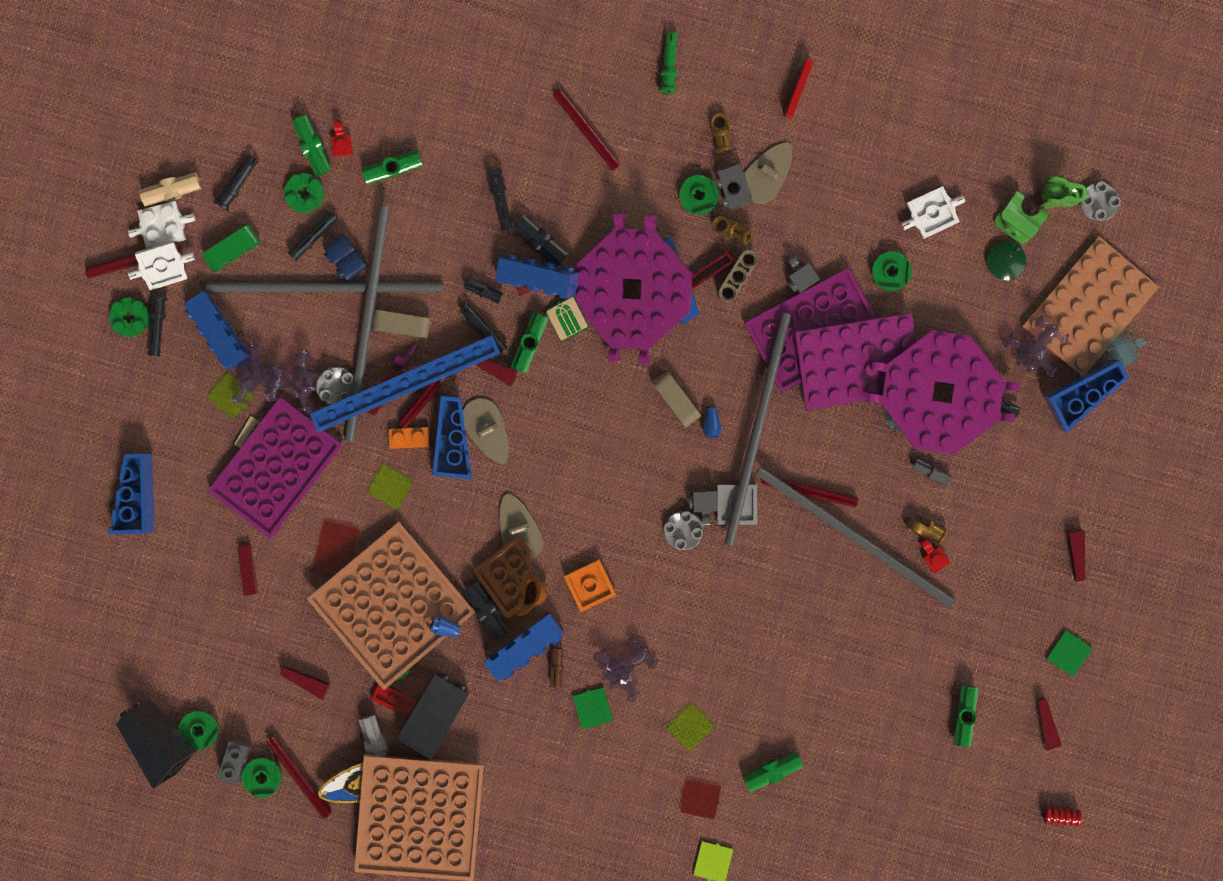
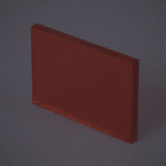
M325 521L313 571L335 576L348 565L353 558L359 529Z

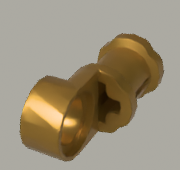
M717 113L711 119L713 136L716 137L717 143L716 153L734 150L730 143L729 120L725 114ZM718 117H722L725 120V126L722 128H717L714 125V120Z
M724 216L716 217L712 224L713 230L716 233L731 239L741 240L745 245L752 240L754 235L753 228L743 227L739 222ZM721 220H725L726 228L720 231L718 224Z
M910 519L906 526L907 529L920 536L931 537L939 545L943 543L949 532L948 529H942L935 525L932 520L925 526L914 519Z

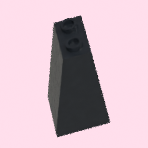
M441 671L440 673L434 672L397 733V740L430 760L469 695V691L466 690L467 687L460 682L455 684L449 680L450 676Z
M150 699L143 703L141 701L138 702L132 709H125L120 714V720L116 723L117 728L153 789L176 776L197 751Z

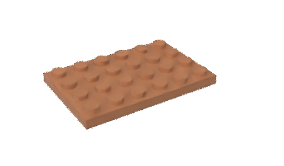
M1098 236L1021 327L1077 375L1083 376L1152 297L1159 286Z

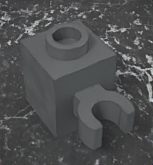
M795 256L787 261L790 268L794 271L788 277V285L793 292L797 291L800 294L820 280L810 263L801 267Z
M717 491L692 492V496H689V508H693V512H701L702 526L710 525V511H718Z

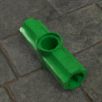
M305 115L293 120L292 125L300 140V147L305 157L308 158L315 175L320 176L328 173L332 169L323 151L322 142L319 136L315 134L310 119Z
M414 150L396 157H388L382 162L361 168L366 184L370 185L423 167L418 150ZM390 163L397 164V169L394 172L387 170Z
M533 312L524 336L521 338V343L511 368L527 374L535 352L539 347V342L549 320L548 318ZM533 338L535 346L532 348L525 347V340Z
M960 686L958 709L955 713L954 745L971 747L973 728L976 721L975 712L978 687ZM969 711L970 718L963 721L961 718L963 712Z
M794 751L780 759L770 760L761 765V768L742 777L751 793L767 784L772 785L783 780L786 775L801 769L803 764L797 752Z

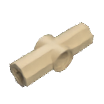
M196 172L178 178L171 177L161 180L159 184L140 189L139 195L145 207L162 201H174L181 198L182 195L202 189L201 181Z

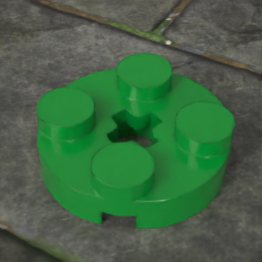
M306 173L293 175L285 185V201L298 213H310L316 208L318 209L324 200L325 193L322 184L313 175ZM303 188H307L309 196H305L302 199L299 192L303 191Z
M694 175L686 179L679 192V200L682 207L688 213L695 215L709 213L716 206L719 197V191L715 182L703 175ZM696 190L704 192L702 200L693 197L696 194Z
M889 251L880 255L873 263L871 270L872 278L875 285L881 289L897 291L909 282L912 275V267L903 254ZM890 266H894V270H897V274H893V277H890L889 273L886 272V269H890Z
M135 298L120 299L112 305L110 310V325L114 332L121 336L137 337L149 326V310L141 301ZM128 312L135 316L131 323L125 320Z
M195 710L185 715L178 726V730L196 750H203L213 745L218 738L220 729L216 718L209 712ZM202 726L203 734L196 735L194 727Z
M267 757L255 758L246 765L242 772V785L254 797H268L280 787L282 771L275 760ZM260 772H263L264 775L267 776V778L264 780V783H261V780L257 779V776L260 775Z

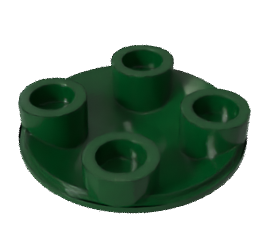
M1002 241L995 244L987 255V269L996 278L1001 280L1017 278L1022 274L1026 266L1025 252L1018 244L1011 241Z

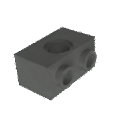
M741 164L718 171L719 177H716L719 189L723 188L725 195L722 196L725 207L729 206V209L732 211L754 203ZM732 183L739 185V190L736 193L729 192V186Z
M235 738L229 741L217 780L235 786L241 781V775L252 744Z

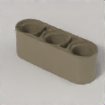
M746 250L740 255L719 289L718 297L722 302L730 303L737 296L758 261L754 251ZM750 255L753 258V264L746 265L743 262V257ZM740 272L743 275V280L740 282L735 281L732 277L733 273ZM725 288L730 289L733 293V296L729 299L724 298L722 295V290Z
M374 310L371 329L427 339L431 319Z
M668 371L651 382L685 428L701 417L698 410Z

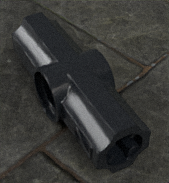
M523 215L513 226L528 241L529 245L538 253H542L556 266L561 264L568 255L565 250L553 241V238L544 229L536 226L527 216Z
M478 581L463 590L473 605L476 615L482 623H485L495 640L510 631L505 621L499 615L500 612L491 598H488Z

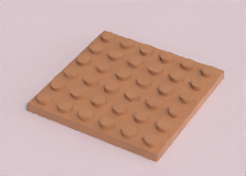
M400 522L395 524L307 598L383 690L447 637L434 635V632H430V625L434 616H442L457 625H461L475 613Z
M364 754L354 872L474 881L484 763Z

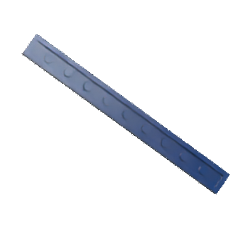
M493 335L313 412L310 416L317 432H321L499 355L500 351Z

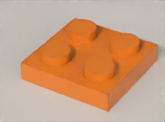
M600 559L564 576L580 612L616 596Z

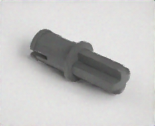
M916 459L912 466L914 470L928 476L927 479H933L944 486L948 485L952 477L950 474L938 469L936 465L932 466L920 459Z

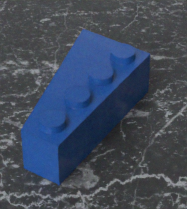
M202 291L184 304L187 308L185 310L187 316L191 320L194 319L198 332L206 338L209 348L215 352L220 364L225 369L234 370L252 357L208 292Z
M124 454L119 478L120 485L116 492L115 498L117 499L115 509L112 511L111 518L113 519L108 535L154 533L152 454Z

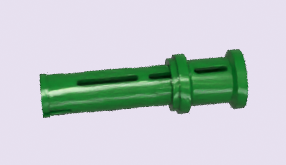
M671 32L665 33L664 68L660 71L662 83L659 88V92L663 94H675L677 91L675 88V77L678 76V73L675 70L678 34L673 32L672 40H670Z

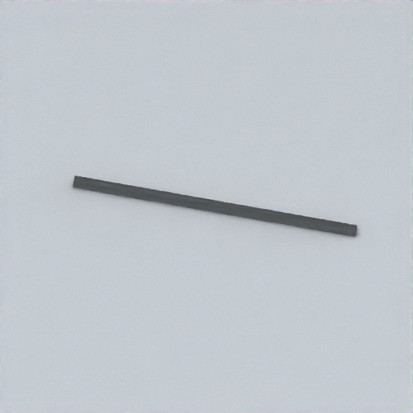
M380 205L351 396L362 392L390 209L388 206ZM358 416L347 420L344 440L354 442Z
M368 282L206 283L207 292H367ZM378 282L377 292H443L444 284L443 282Z
M781 313L724 544L734 546L791 315L787 313Z
M760 466L755 475L949 608L955 603L954 598Z

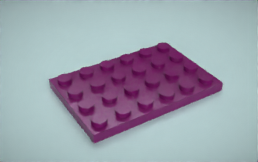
M847 268L745 322L744 325L768 368L781 313L791 315L775 378V383L780 393L801 383L795 331L876 317L850 268Z
M912 313L795 331L805 409L811 410L867 400V394L882 395L885 372L872 371V362L887 364L916 342Z
M280 397L208 492L269 539H272L343 447V444L325 430L317 432L311 419Z

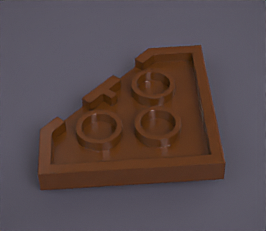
M521 535L516 536L473 570L506 618L511 617L524 607L532 550Z

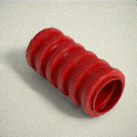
M1046 806L1043 811V821L1045 824L1051 822L1052 825L1057 823V825L1063 824L1067 826L1069 824L1070 826L1080 827L1082 812L1080 809L1075 811L1073 808L1070 810L1064 808L1062 810L1061 807L1056 809L1055 807L1050 808Z

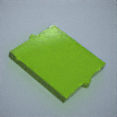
M228 373L220 383H216L215 389L208 395V398L234 420L243 409H246V405L255 395Z
M383 465L377 477L373 478L374 482L368 494L398 510L404 498L408 497L407 493L413 481Z
M690 704L667 729L677 738V742H681L691 751L714 726L705 718L704 713L701 714Z

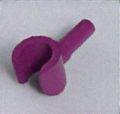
M413 344L404 357L397 355L394 365L400 368L405 367L409 356L417 346Z

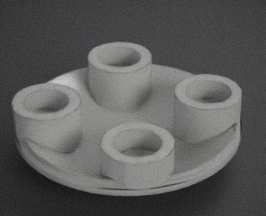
M1103 181L1087 186V197L1084 201L1080 202L1083 213L1094 221H1106L1113 217L1121 203L1114 188Z
M331 367L324 370L319 375L316 383V391L319 398L324 403L332 405L350 397L354 377L349 371L341 367Z
M676 512L665 523V538L672 547L678 550L692 549L700 543L703 537L702 522L692 512Z

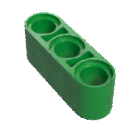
M247 225L205 251L201 256L212 273L256 247L260 240L251 226Z

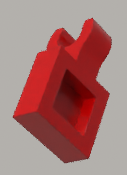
M333 122L336 136L330 137L333 157L354 155L351 135L344 134L343 122Z
M926 538L919 542L926 552L922 558L933 574L950 563L939 546L933 549L931 543Z

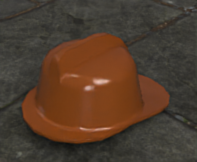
M529 574L524 607L514 613V615H525L534 606L541 605L545 601L549 586L540 581L537 575Z

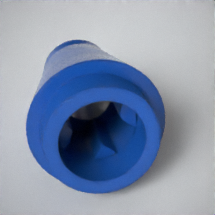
M705 409L703 425L705 437H720L722 428L717 409Z
M434 616L430 625V632H434V635L458 637L461 629L460 625L442 616Z

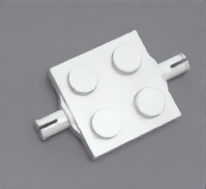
M942 186L906 203L911 213V219L901 223V226H904V231L915 226L919 230L922 239H925L959 223L955 207L965 203V199H962L964 198L963 195L951 199Z
M173 201L138 210L139 227L128 230L130 238L142 235L145 246L148 249L171 241L180 242L186 240L184 233L185 223L196 221L194 213L182 216L179 212L178 203Z
M174 241L136 252L135 256L139 263V269L128 272V276H130V280L142 276L149 290H153L187 279L188 275L184 268V263L195 260V256H193V252L181 256Z

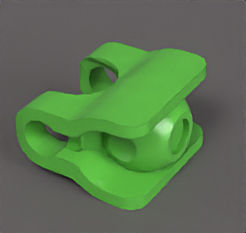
M1050 176L1043 181L1041 195L1043 201L1039 207L1047 209L1058 206L1073 207L1086 199L1087 189L1082 184L1071 183L1064 178Z
M1018 190L997 215L994 224L1019 244H1025L1030 238L1035 236L1049 213L1041 209L1034 216L1026 215L1021 208L1025 195Z

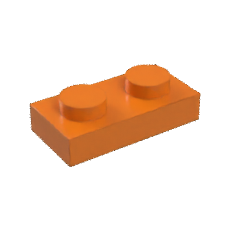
M429 427L389 429V449L430 447Z

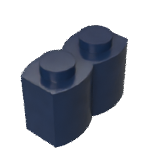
M344 234L324 247L326 250L325 257L330 263L334 262L338 267L336 272L342 280L346 278L350 281L368 268Z

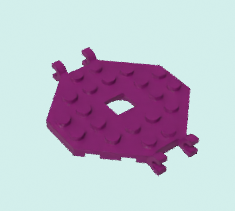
M614 214L615 229L594 247L575 268V271L580 273L574 297L584 317L610 346L608 361L611 362L620 360V348L640 349L638 364L650 363V349L690 313L692 271L683 264L679 256L664 242L656 231L657 216H645L646 229L625 228L626 214ZM624 279L642 280L641 299L623 297Z
M931 330L887 364L872 362V371L885 372L882 395L867 394L866 402L881 404L914 449L955 454L996 422L1011 423L1015 420V414L1000 413L1003 390L1019 391L1020 383L1004 381L971 336ZM935 381L953 384L951 403L932 401Z

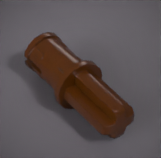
M551 648V666H549V669H551L550 687L561 688L562 669H564V649Z

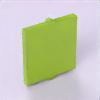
M701 841L693 875L707 878L708 881H726L733 849L720 846L719 843L712 844Z

